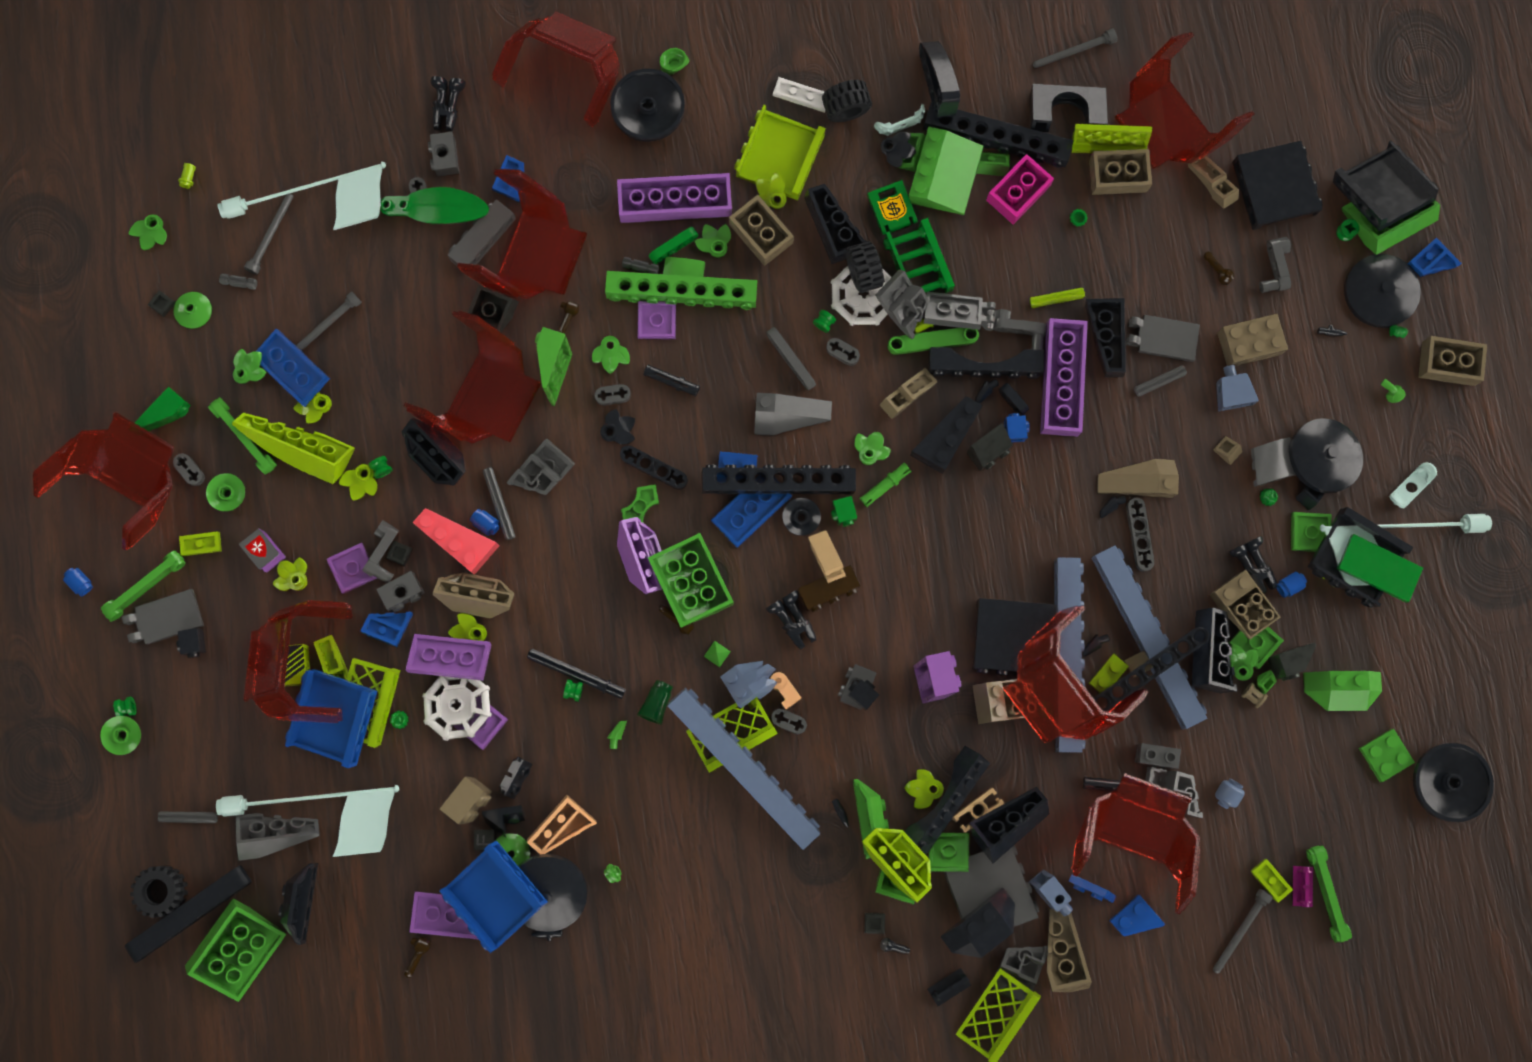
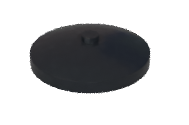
M639 69L625 75L617 83L611 95L610 106L615 124L625 135L638 141L651 142L669 136L678 128L684 116L685 102L682 89L674 78L660 70Z
M1377 254L1360 260L1349 271L1344 284V296L1350 311L1360 321L1373 327L1388 328L1404 322L1414 313L1420 301L1421 289L1416 273L1406 262L1392 255Z
M1327 418L1315 419L1301 426L1291 439L1289 457L1292 468L1297 477L1309 488L1321 493H1336L1350 487L1360 476L1363 467L1362 448L1357 437L1344 424Z
M1445 743L1430 748L1419 758L1413 773V788L1419 803L1429 814L1447 822H1464L1477 817L1487 808L1493 795L1494 780L1488 763L1476 750L1459 743Z
M541 854L530 857L518 865L548 901L524 924L525 926L536 931L553 932L570 926L580 917L586 905L587 883L584 875L573 862L559 855Z

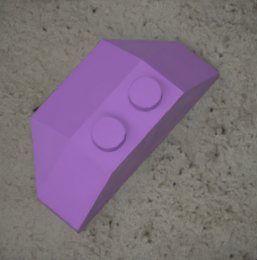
M638 517L621 520L619 522L617 548L629 581L645 594L662 590L648 560V557L662 551L656 533L642 523Z

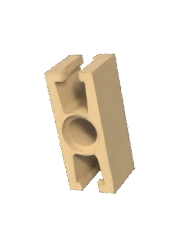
M827 531L809 536L811 549L827 583L845 577L843 564Z
M992 787L956 812L953 820L958 822V817L968 812L972 817L970 821L972 822L1005 803L997 797L995 799L997 803L989 808L983 800L990 794L994 796L997 794ZM977 804L983 810L979 816L973 813V807ZM970 824L960 826L961 831L966 833L970 830Z

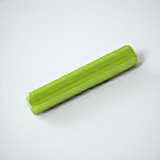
M1083 288L1031 297L1030 306L1031 308L1083 299L1085 292Z

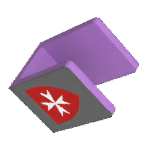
M259 528L239 543V546L257 568L263 569L266 573L285 559V555L268 534Z

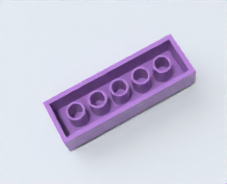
M730 173L617 180L619 218L621 223L730 217L732 215Z
M1050 318L1046 323L1040 434L1078 437L1082 433L1088 321Z
M950 651L925 656L913 666L922 704L945 699L959 692L961 681L959 675H955L954 667H956V660L954 655L950 654Z

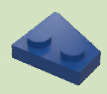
M506 155L492 190L525 205L524 163Z
M409 611L394 614V612L369 614L360 632L397 648L413 613Z
M1071 874L1069 882L1074 884V889L1082 893L1085 890L1092 893L1091 897L1100 901L1105 899L1111 903L1114 902L1116 896L1110 891Z
M1140 895L1133 898L1109 920L1124 937L1165 925Z

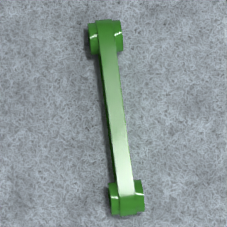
M953 328L917 333L913 339H910L907 335L895 336L889 340L887 348L891 354L899 355L928 351L930 347L971 345L978 340L979 332L976 329ZM966 333H973L975 338L969 339ZM897 342L901 348L894 349L891 344Z
M219 397L211 402L208 406L210 411L217 418L221 417L258 461L255 464L264 475L272 472L277 466L276 462L268 454L264 455L252 440L232 425L235 419L228 412L230 407L225 401Z
M177 551L168 553L163 558V563L116 600H110L101 607L104 616L110 622L117 620L123 615L125 608L169 573L176 572L184 567L186 562Z
M1324 846L1311 847L1306 850V855L1309 863L1314 866L1332 925L1330 927L1331 937L1335 943L1348 941V939L1352 938V933L1348 924L1344 922L1326 863L1328 861L1327 851Z

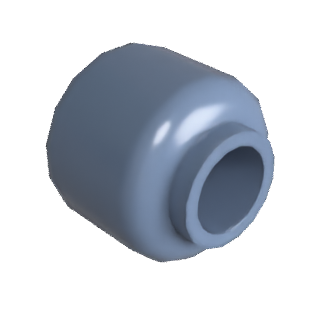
M1230 778L1229 780H1223L1215 793V797L1219 800L1218 804L1226 809L1238 807L1245 795L1242 789L1243 785Z

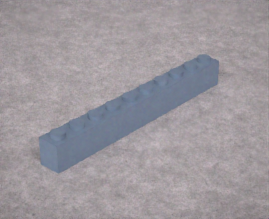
M1115 545L1093 556L1092 560L1140 651H1144L1148 659L1168 647L1170 641L1165 634H1162L1159 628L1161 627L1157 617H1153L1150 611L1152 609L1148 600H1144L1141 594V586L1138 582L1135 583L1132 577V569L1129 565L1126 566L1123 560V552L1120 548L1117 549ZM1164 653L1161 660L1164 664H1169L1172 661V656L1169 653ZM1178 663L1155 678L1182 730L1208 719L1205 715L1207 711L1204 705L1199 703L1196 698L1198 694L1195 688L1190 686L1187 681L1188 675L1183 668L1181 669ZM1152 664L1153 668L1150 669V670H1151L1152 674H1154L1155 671H1156V668H1155V666Z
M1056 558L1054 560V605H1057L1055 623V752L1081 753L1082 749H1085V737H1082V729H1085V718L1082 717V710L1085 709V699L1082 698V690L1085 689V680L1082 678L1085 661L1082 659L1081 654L1085 646L1084 640H1081V632H1084V621L1081 620V613L1084 612V602L1081 601V594L1084 592V583L1081 582L1084 565L1081 563V558Z
M685 687L668 703V707L804 850L820 835L818 829L820 825L813 818L809 819L805 815L806 810L799 803L795 805L791 800L793 799L792 795L786 789L782 791L779 788V781L773 775L769 777L764 772L766 770L765 766L759 760L755 762L751 758L753 755L746 746L742 748L737 743L739 739L733 732L729 734L724 729L726 725L719 718L715 719L711 715L712 710L705 703L702 705L697 700L699 696L692 689L688 691Z

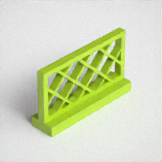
M1075 124L1072 153L1147 149L1152 127Z
M352 658L347 680L354 683L357 682V684L363 686L360 679L368 675L373 683V686L370 688L373 689L375 687L379 694L378 699L374 702L376 707L373 706V718L369 720L371 726L368 724L367 727L369 731L368 737L364 738L363 742L368 744L367 746L376 748L382 742L401 670L390 669ZM356 664L362 665L367 673L358 677L355 672ZM376 670L385 672L383 680L378 683L372 675Z
M757 697L754 699L756 703L754 713L743 710L744 707L741 709L735 708L738 705L734 703L713 715L717 719L725 714L724 719H719L724 724L725 722L736 724L735 735L739 725L750 728L746 738L737 737L740 740L737 743L742 748L746 746L749 750L778 734ZM758 708H759V710H760V712H761L762 715L757 714ZM732 709L740 711L738 722L727 720L728 711ZM743 712L754 715L751 726L740 723ZM756 716L763 717L768 724L761 729L753 727ZM690 729L686 731L709 773L723 765L715 756L706 760L703 754L705 745L701 741L695 740ZM752 729L758 730V731L754 732L753 734H751ZM697 743L703 744L701 749Z
M1000 968L955 1035L988 1058L989 1062H998L1039 1001L1041 995L1035 991L1033 992ZM1000 975L1008 979V988L998 989L997 979ZM995 984L996 990H991V988ZM1022 989L1027 993V996L1024 1000L1015 1001L1013 990ZM1010 990L1012 1002L1001 1003L999 992ZM996 993L998 1004L987 1005V994ZM1013 1005L1014 1015L1004 1018L1002 1006ZM999 1007L1001 1018L990 1020L988 1008ZM985 1009L987 1020L976 1022L975 1012ZM1002 1021V1033L993 1034L991 1023ZM988 1023L990 1035L979 1036L977 1025ZM967 1026H974L976 1037L968 1038L962 1031ZM991 1038L992 1047L989 1052L981 1047L980 1039Z

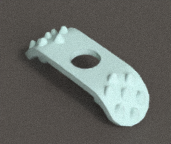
M921 104V108L914 112L915 115L892 125L890 122L885 124L876 122L874 128L880 134L889 136L917 123H921L925 113L924 104Z
M1428 462L1418 466L1389 496L1394 505L1404 509L1436 477V467ZM1414 483L1417 486L1416 492L1411 493L1407 491L1406 484Z

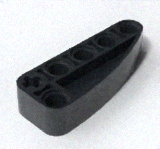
M939 41L920 42L919 56L935 116H955L960 102V90L949 57Z

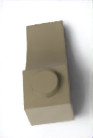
M1204 153L1188 162V168L1202 181L1212 195V199L1223 209L1239 199V189L1227 179V174Z
M924 368L886 397L880 406L893 419L930 388L935 386L937 380Z

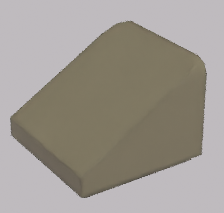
M1227 436L1213 449L1230 465L1242 453L1241 445Z
M1142 651L1124 661L1129 666L1128 669L1131 672L1149 659L1146 653ZM1148 664L1145 667V672L1153 668L1152 664Z

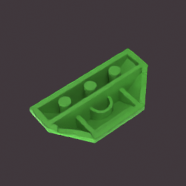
M1322 671L1303 673L1304 692L1326 711H1367L1382 692L1381 672Z
M854 779L853 786L863 841L875 828L889 829L888 819H884L883 811H886L885 800L881 799L879 794L863 782ZM863 845L865 858H871Z

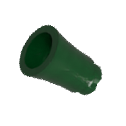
M656 680L637 715L652 723L662 725L673 686Z

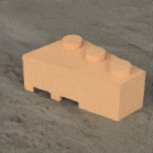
M566 795L530 835L527 843L540 855L546 854L570 838L580 834V832L597 824V822Z

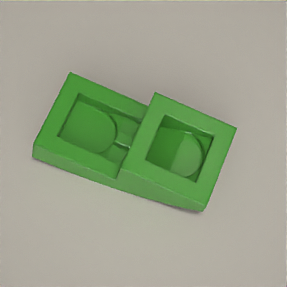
M666 257L663 274L703 277L705 262L687 258Z

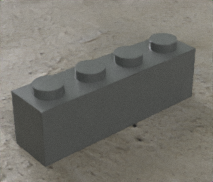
M497 199L488 205V214L475 220L472 228L469 231H465L458 244H454L449 250L448 257L450 261L466 274H469L516 220L514 213Z

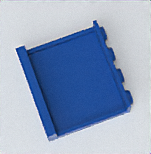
M315 669L305 671L301 678L302 686L300 692L296 696L297 704L291 715V726L285 736V746H296L342 762L341 766L346 768L357 766L378 691Z
M498 841L486 846L483 853L450 884L439 891L444 901L453 907L457 917L463 919L468 926V930L477 936L481 946L490 953L498 949L548 902Z

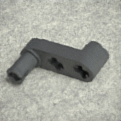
M1287 237L1268 240L1266 247L1275 279L1260 281V292L1290 289L1291 279L1284 254L1291 251L1290 240Z
M1005 309L994 310V331L1031 335V349L1043 350V339L1046 336L1045 323L1010 319L1011 311Z
M382 520L374 533L375 536L382 540L362 571L371 577L375 576L387 584L394 574L380 567L379 561L399 530Z

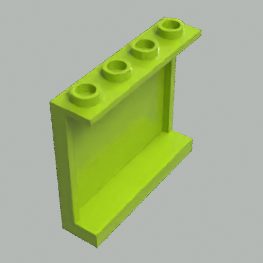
M763 105L762 110H758L755 116V121H757L755 126H751L749 130L748 143L745 142L742 147L741 153L743 155L741 160L737 159L734 167L736 177L756 184L757 179L771 181L772 176L776 173L785 183V195L798 200L824 139L826 128L819 126L818 129H814L767 111L766 105Z

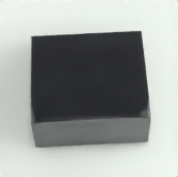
M1305 486L1296 496V500L1307 510H1311L1325 494Z

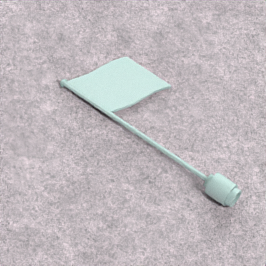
M381 161V164L248 202L245 199H241L240 196L221 201L218 204V209L222 218L230 219L246 214L245 210H248V205L338 180L336 221L333 230L341 229L378 218L381 206L380 181L382 169L386 167V164Z
M1465 514L1460 522L1381 524L1378 526L1381 528L1460 526L1465 533H1485L1491 529L1492 520L1489 515ZM1323 524L1320 526V531L1325 532L1326 536H1328L1332 526H1325ZM1356 525L1337 526L1331 538H1329L1337 565L1340 563L1352 534L1377 545L1373 535ZM1340 571L1343 580L1351 586H1368V584Z
M399 786L247 802V799H244L242 795L226 796L217 799L216 811L218 815L223 817L243 815L248 806L347 796L341 815L338 843L333 857L381 852L387 835L389 810L394 794L399 791Z

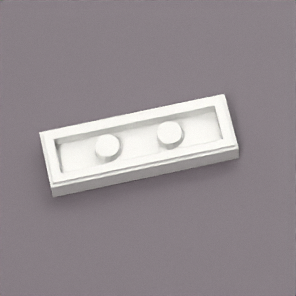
M778 77L773 92L774 97L825 113L822 101L824 91Z

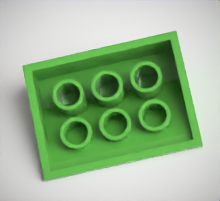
M928 127L909 193L911 204L965 215L982 155L983 145L947 130Z
M1434 201L1385 229L1378 231L1352 203L1342 207V212L1346 218L1353 219L1359 224L1358 236L1364 245L1375 255L1438 221L1440 204Z
M542 327L541 332H538L535 338L541 381L550 404L555 406L572 357V351L564 333Z
M701 533L648 557L681 628L734 605L732 597Z
M233 898L186 963L187 975L239 1002L284 939L286 933L250 907Z

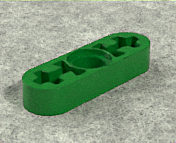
M690 227L653 250L648 257L653 264H658L665 260L666 257H670L692 243L699 235L694 227Z

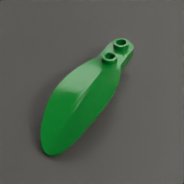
M433 187L418 190L408 196H386L381 199L380 211L387 216H408L424 223L453 224L480 219L488 214L489 207L485 201L469 192L449 187Z

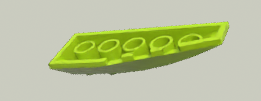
M242 413L232 422L234 427L267 452L287 464L331 484H334L343 475L355 447L316 431L314 434L304 432V428L285 427V423H269L266 418Z

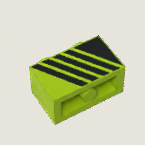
M308 645L280 646L278 661L281 663L279 680L282 682V685H302L301 678L305 671L310 670Z

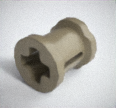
M1253 683L1249 684L1241 694L1243 698L1246 697L1255 704L1254 707L1256 709L1268 697L1266 693L1263 694L1256 689Z

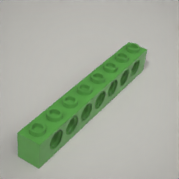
M607 271L605 294L606 298L611 301H620L621 299L633 303L639 301H647L648 303L666 301V304L672 305L684 303L687 306H695L696 304H703L705 307L718 305L723 308H733L734 306L749 310L756 308L757 280ZM623 285L630 286V288L625 291L620 289ZM642 286L649 288L645 292L639 290ZM661 287H665L668 289L664 293H660L658 291V289ZM683 288L686 290V292L684 294L677 293V290ZM700 289L705 291L703 295H697L695 292ZM716 291H722L724 294L722 296H716L714 293ZM735 292L743 294L739 298L733 296Z

